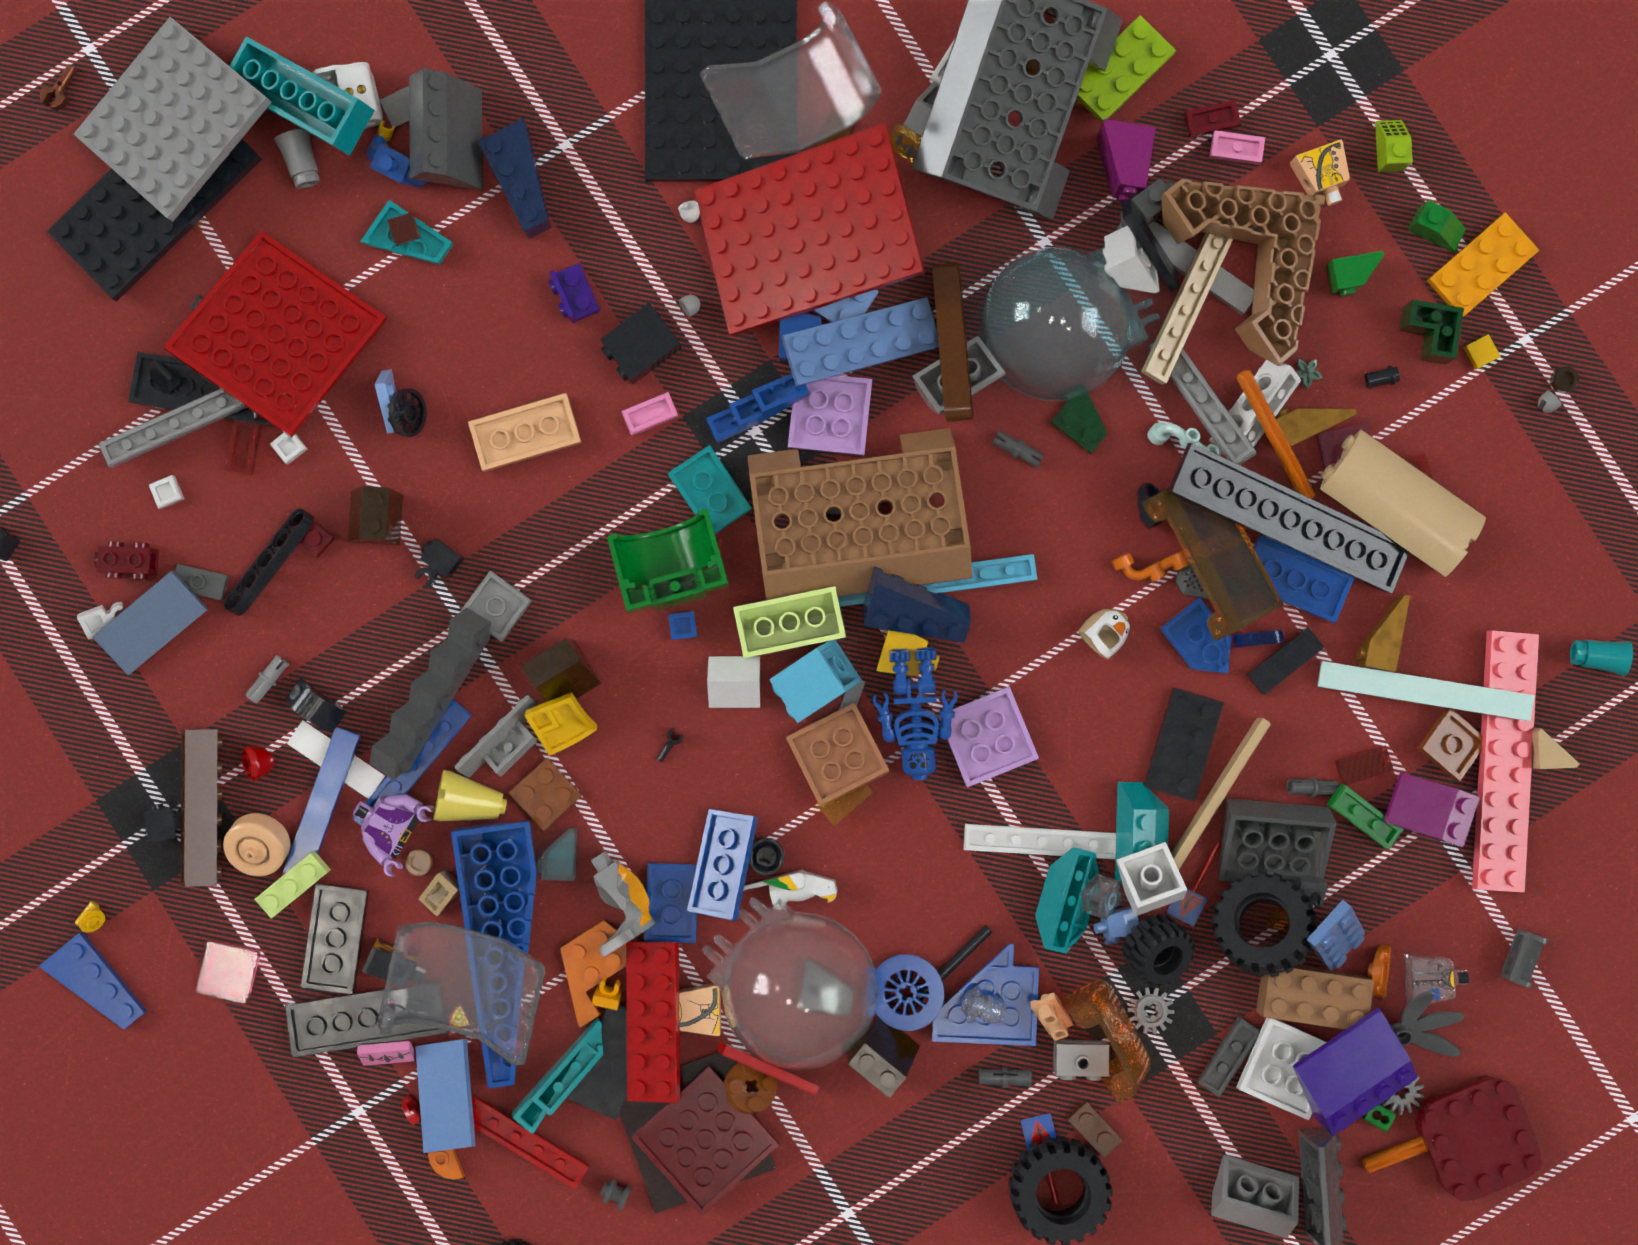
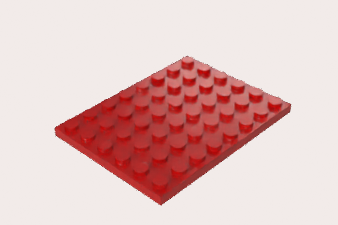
M885 123L694 190L729 335L736 336L925 273L889 130Z

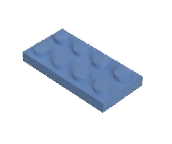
M1342 900L1308 937L1307 941L1322 964L1332 971L1335 967L1339 968L1347 959L1346 954L1352 948L1356 949L1361 945L1365 938L1363 936L1365 931L1352 907Z

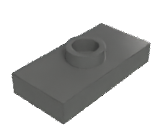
M177 564L175 573L196 595L224 601L229 581L228 575Z

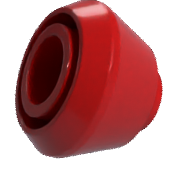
M247 746L242 752V765L246 776L256 781L268 774L271 767L274 766L272 753L268 752L266 748Z

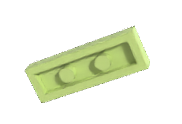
M313 850L254 900L272 919L331 869Z

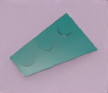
M390 200L360 241L364 245L436 265L442 263L454 245L450 240Z

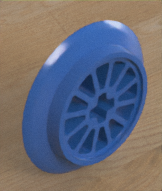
M904 954L887 959L876 969L870 982L869 994L872 1007L877 1016L892 1028L902 1031L921 1029L930 1024L942 1008L944 987L941 977L929 962L918 956ZM901 970L908 971L906 981L903 977ZM912 971H915L918 973V975L914 979V981L911 982ZM894 973H897L901 983L892 978ZM922 976L926 982L916 986V982ZM890 981L897 988L887 987V982ZM907 986H910V991L914 993V996H909L905 999L901 988L905 989ZM925 986L929 988V993L918 991V989ZM886 991L895 992L896 995L887 998ZM918 996L928 997V1002L925 1003ZM898 998L899 1001L893 1008L889 1001ZM914 1001L923 1007L921 1011L917 1010ZM902 1002L904 1003L903 1013L897 1011ZM908 1003L910 1004L914 1014H907Z

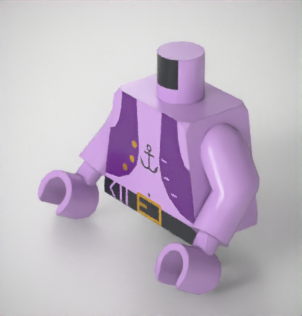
M407 794L389 795L386 798L379 797L373 807L360 801L353 812L354 816L364 820L361 827L363 842L370 854L380 865L384 866V872L387 876L396 877L391 871L394 864L398 869H403L402 863L392 861V857L397 858L419 820L422 822L432 820L425 815V811L435 812L434 806H423L422 802Z

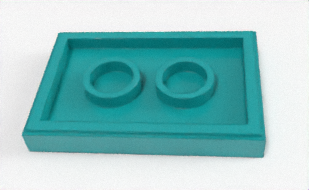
M710 445L667 473L695 515L699 510L708 509L715 534L753 510Z

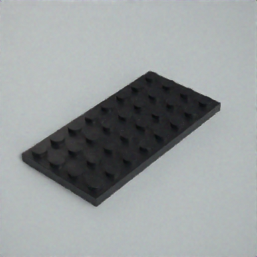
M241 139L173 222L111 168L47 232L117 302L234 188L262 158Z

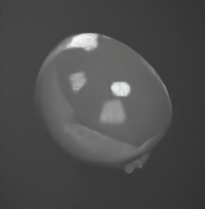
M752 898L749 901L751 907L762 917L757 921L748 911L744 909L739 911V917L750 929L734 946L722 935L717 934L714 937V941L726 954L721 957L712 947L707 945L702 949L703 953L715 964L709 970L706 977L722 991L725 1016L734 1035L750 1053L760 1060L781 1069L811 1070L839 1061L852 1051L867 1033L876 1011L878 983L875 967L867 949L851 931L834 920L819 914L794 912L780 898L769 909L756 898Z

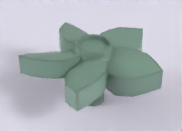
M1297 359V366L1300 370L1296 371V373L1302 379V385L1306 389L1312 384V380L1316 381L1323 378L1321 373L1315 370L1317 360L1306 364L1303 360Z

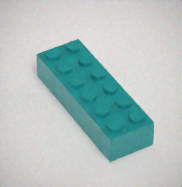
M245 37L230 64L234 71L272 102L267 107L268 110L349 156L375 111L355 96L248 37Z

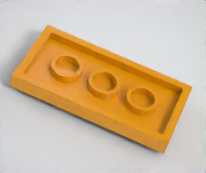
M1505 212L1432 275L1427 282L1449 306L1464 308V317L1533 257L1539 249Z

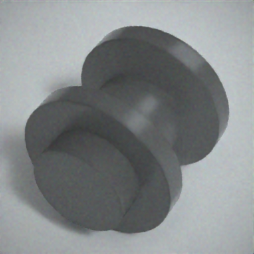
M615 1178L612 1179V1182L606 1181L600 1196L604 1197L602 1203L607 1204L609 1201H613L618 1204V1210L622 1211L632 1186L619 1187Z

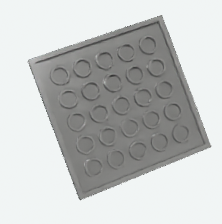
M169 17L79 126L74 135L165 217L173 222L272 102L173 18Z

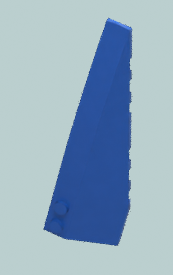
M530 821L456 827L451 832L488 1088L515 1084L537 878Z

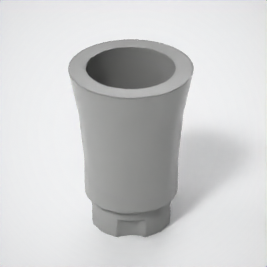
M296 129L275 137L274 140L284 158L295 187L302 189L317 185L320 182L317 174L319 171L311 146L310 133L303 129Z

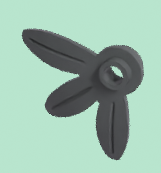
M1426 991L1419 994L1405 1007L1401 1021L1391 1025L1402 1046L1405 1047L1412 1042L1422 1048L1452 1057L1460 1055V1049L1452 1042L1437 1034L1426 1031L1460 1022L1463 1020L1464 1015L1459 1012L1444 1011L1420 1017L1433 1000L1434 992Z

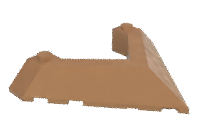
M1189 179L1179 180L1162 193L1163 224L1177 244L1195 236L1198 232H1205L1258 245L1252 315L1236 327L1235 330L1250 351L1277 366L1282 364L1298 349L1299 340H1297L1299 326H1302L1305 311V306H1303L1305 292H1308L1315 257L1314 247L1315 242L1318 240L1321 219H1319L1320 209L1324 205L1326 195L1317 194L1311 196L1304 195L1301 192H1277L1275 189L1241 185L1235 187L1225 186L1223 183L1206 181L1199 183L1191 182Z

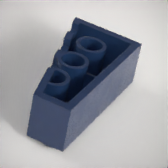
M524 118L479 140L478 143L528 238L531 239L552 228L529 129Z
M874 566L863 605L864 626L965 643L971 625L969 604L942 593L935 594L928 591L925 586L917 584V586L904 581L903 577L895 574L893 576L883 572V569Z

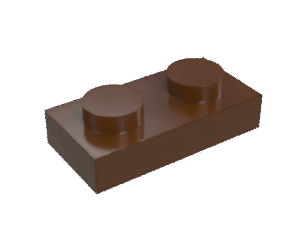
M1086 1100L1067 1117L1070 1123L1103 1158L1123 1141Z

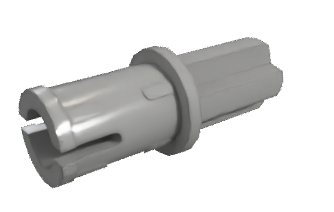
M275 655V658L263 673H258L259 678L246 692V697L252 702L258 703L271 686L276 685L275 681L290 664L284 659L282 660L280 656Z

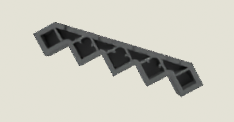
M465 608L450 619L448 638L431 650L428 670L411 682L409 702L391 715L390 732L372 746L370 765L393 780L411 769L455 694L470 673L474 663L489 642L490 621L468 608Z

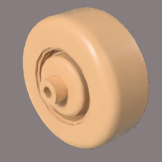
M251 813L238 818L226 833L223 842L224 853L228 861L237 870L250 876H267L277 871L287 858L291 845L288 832L284 826L276 819L260 813Z

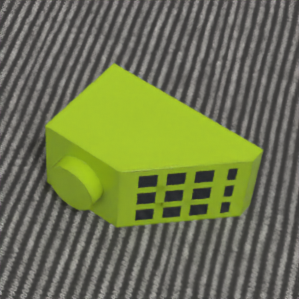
M1402 120L1376 121L1378 172L1404 171L1413 163L1412 141Z

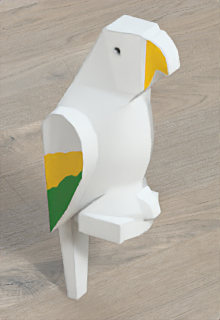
M803 869L744 885L743 889L747 890L769 885L772 905L774 907L779 906L780 908L785 907L788 901H804L815 895L827 898L829 903L836 898L838 891L835 879L813 874Z

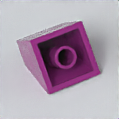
M1104 119L1096 141L1112 198L1119 199L1118 201L1122 203L1130 198L1133 199L1146 189L1156 127Z
M1400 773L1383 822L1427 838L1463 847L1480 797L1460 789Z

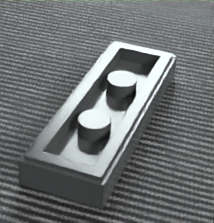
M1238 1016L1196 1082L1220 1097L1255 1044L1260 1030Z

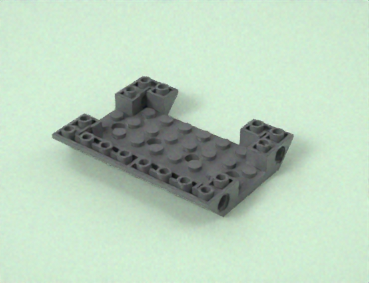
M968 0L911 169L957 186H965L1006 201L1005 203L1053 220L1070 170L1054 162L1087 66L1089 65L1102 71L1106 70L1123 20L1108 8L1088 0ZM1047 8L1052 9L1056 14V19L1052 24L1047 23L1043 17L1044 11ZM1029 60H1034L1038 65V71L1035 75H1030L1026 71V63ZM1012 111H1016L1020 115V123L1015 127L1008 122V115ZM994 162L1001 163L1003 167V172L999 177L991 174L990 168Z

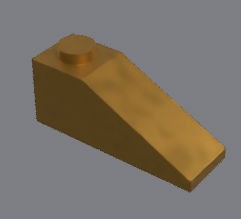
M1286 408L1278 412L1275 418L1291 447L1358 413L1356 409H1296L1290 412Z
M1409 595L1397 596L1363 640L1362 645H1359L1356 653L1359 667L1396 672L1410 600Z

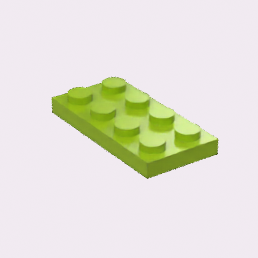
M1140 15L1117 37L1105 71L1087 66L1076 98L1103 123L1104 119H1109L1175 54L1176 50Z

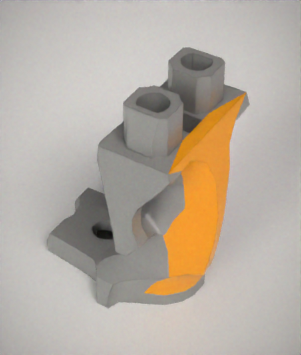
M606 851L591 860L598 871L593 876L600 898L608 905L623 910L626 919L614 935L600 946L602 957L607 956L655 924L654 919L649 913L650 901L640 880L619 861L613 863Z

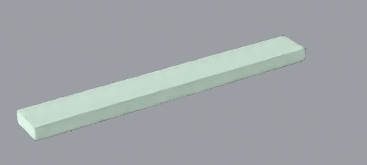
M1321 661L1317 687L1524 721H1531L1535 695L1325 661Z

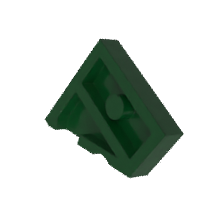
M1083 384L1079 386L1051 422L1053 426L1089 454L1093 453L1108 434Z

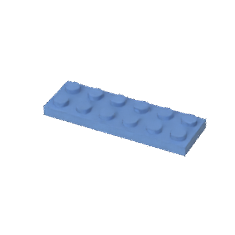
M927 297L786 334L781 337L796 387L939 348L938 332Z

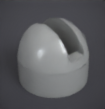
M690 294L679 299V304L688 317L693 316L699 311L701 303L697 296Z
M1549 390L1538 399V408L1543 409L1542 411L1545 413H1552L1562 405L1560 400Z

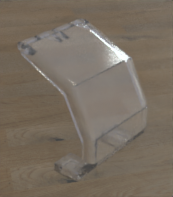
M825 1L818 6L824 20L818 29L803 40L757 62L709 65L700 72L707 90L711 91L710 96L717 111L722 114L721 119L729 135L733 136L732 141L739 155L745 159L798 153L848 129L868 115L882 94L881 88L841 11L833 4Z
M429 921L398 925L379 1013V1033L391 1036L392 1026L406 1023L430 1025L479 1039L512 1065H523L527 1058L529 1041L535 1021L534 1016L537 1012L540 990L542 989L545 976V966L504 938L452 924Z

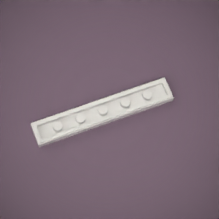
M965 824L964 850L1063 856L1071 848L1076 847L1096 853V858L1115 859L1116 833Z

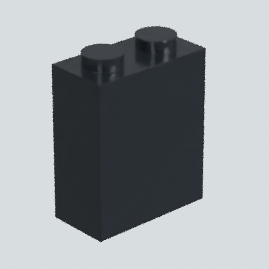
M650 303L600 339L604 345L600 348L609 361L614 358L619 365L616 371L624 381L629 379L632 384H635L682 349L679 341Z

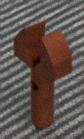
M68 64L54 86L48 87L43 85L40 90V99L45 106H47L52 96H56L50 108L56 111L66 107L69 100L65 97L64 91L77 71L75 66Z

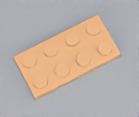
M567 393L468 422L483 472L582 443Z

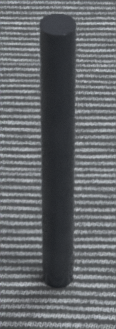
M986 925L937 971L942 981L993 933ZM925 986L918 991L929 993V988ZM918 996V998H920L922 1001L926 998L924 996Z

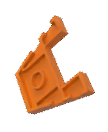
M603 920L560 948L580 1028L601 1014L597 1006L592 1005V998L588 990L599 984L603 977L607 979L626 967V943L607 956L602 957L600 953V946L617 931L607 920Z

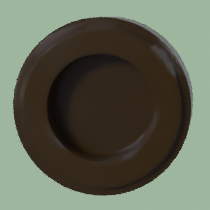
M1564 366L1552 373L1550 383L1555 391L1567 393L1577 387L1579 375L1572 367Z

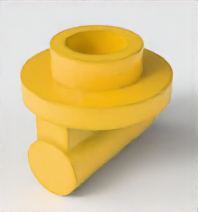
M93 901L87 905L75 921V924L86 933L98 930L105 921V915L99 909L100 906Z

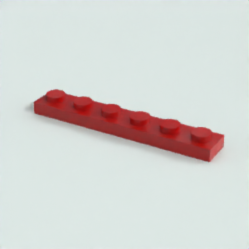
M471 1092L474 1128L571 1188L576 1189L590 1164L536 1131L531 1134L513 1117Z

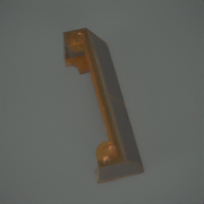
M1169 488L1141 502L1151 519L1155 521L1167 519L1216 610L1215 613L1209 616L1207 621L1208 629L1215 641L1237 632L1284 605L1241 525L1168 492Z

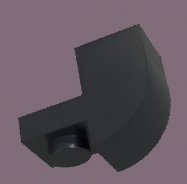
M301 678L286 698L291 704L290 708L309 722L331 733L347 712L335 700L319 693L312 685Z

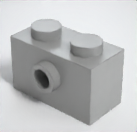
M1053 1040L1054 1073L1056 1076H1060L1062 1080H1075L1076 1076H1086L1087 1080L1099 1081L1102 1080V1077H1109V1044L1105 1040Z

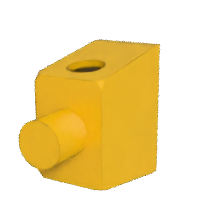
M888 630L876 671L895 674L892 667L895 665V662L890 663L889 650L910 649V661L905 662V665H908L906 675L918 676L921 661H916L915 649L927 647L928 641L915 634ZM936 655V660H931V663L934 664V671H936L940 656Z

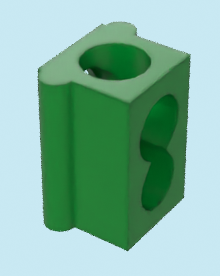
M1381 1105L1376 1106L1366 1115H1363L1365 1121L1384 1132L1389 1130L1396 1117L1395 1113ZM1377 1110V1113L1381 1116L1385 1115L1384 1120L1380 1121L1376 1116L1372 1117L1373 1111Z

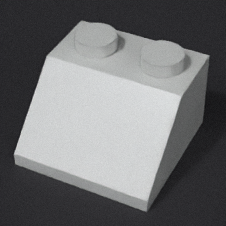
M1128 225L1105 236L1103 254L1107 262L1104 265L1107 276L1110 279L1114 278L1119 287L1150 293L1159 292L1157 270Z
M1166 842L1117 859L1116 862L1123 888L1135 916L1184 899L1187 888Z

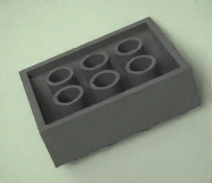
M421 68L409 76L410 179L482 190V149L478 143L482 139V89L446 72Z
M1227 798L1222 820L1218 881L1232 882L1236 879L1239 882L1244 879L1243 875L1251 873L1252 876H1256L1258 871H1266L1268 875L1280 874L1284 879L1294 881L1297 886L1300 877L1324 879L1336 828V821L1331 808Z
M1325 1128L1298 1129L1305 1234L1315 1245H1340L1344 1240L1343 1231L1347 1228L1346 1218L1342 1214L1341 1204H1344L1345 1197L1343 1189L1340 1188L1339 1178L1343 1177L1341 1162L1338 1161L1337 1152L1341 1151L1340 1138L1336 1134L1332 1136Z

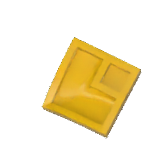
M572 692L527 709L524 715L549 756L574 745L597 730V724L583 710Z

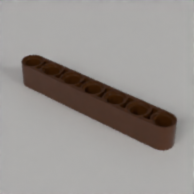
M954 262L932 266L946 421L949 423L974 419L959 263Z

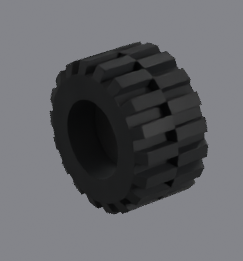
M1158 914L1156 917L1151 915L1148 916V919L1139 921L1137 926L1134 925L1131 928V933L1126 935V942L1122 946L1124 950L1122 956L1125 959V963L1145 984L1152 987L1156 985L1161 987L1165 983L1170 984L1174 982L1176 978L1179 979L1182 973L1190 967L1189 963L1194 958L1192 954L1195 953V947L1193 946L1195 943L1191 936L1172 917L1164 916L1163 914Z

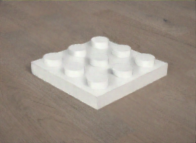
M1266 1018L1236 1088L1309 1120L1312 1111L1293 1069V1065L1324 1045L1326 1041L1279 1020Z

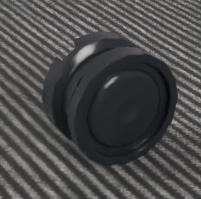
M765 837L758 839L752 846L750 866L761 875L776 873L784 862V849L773 838Z

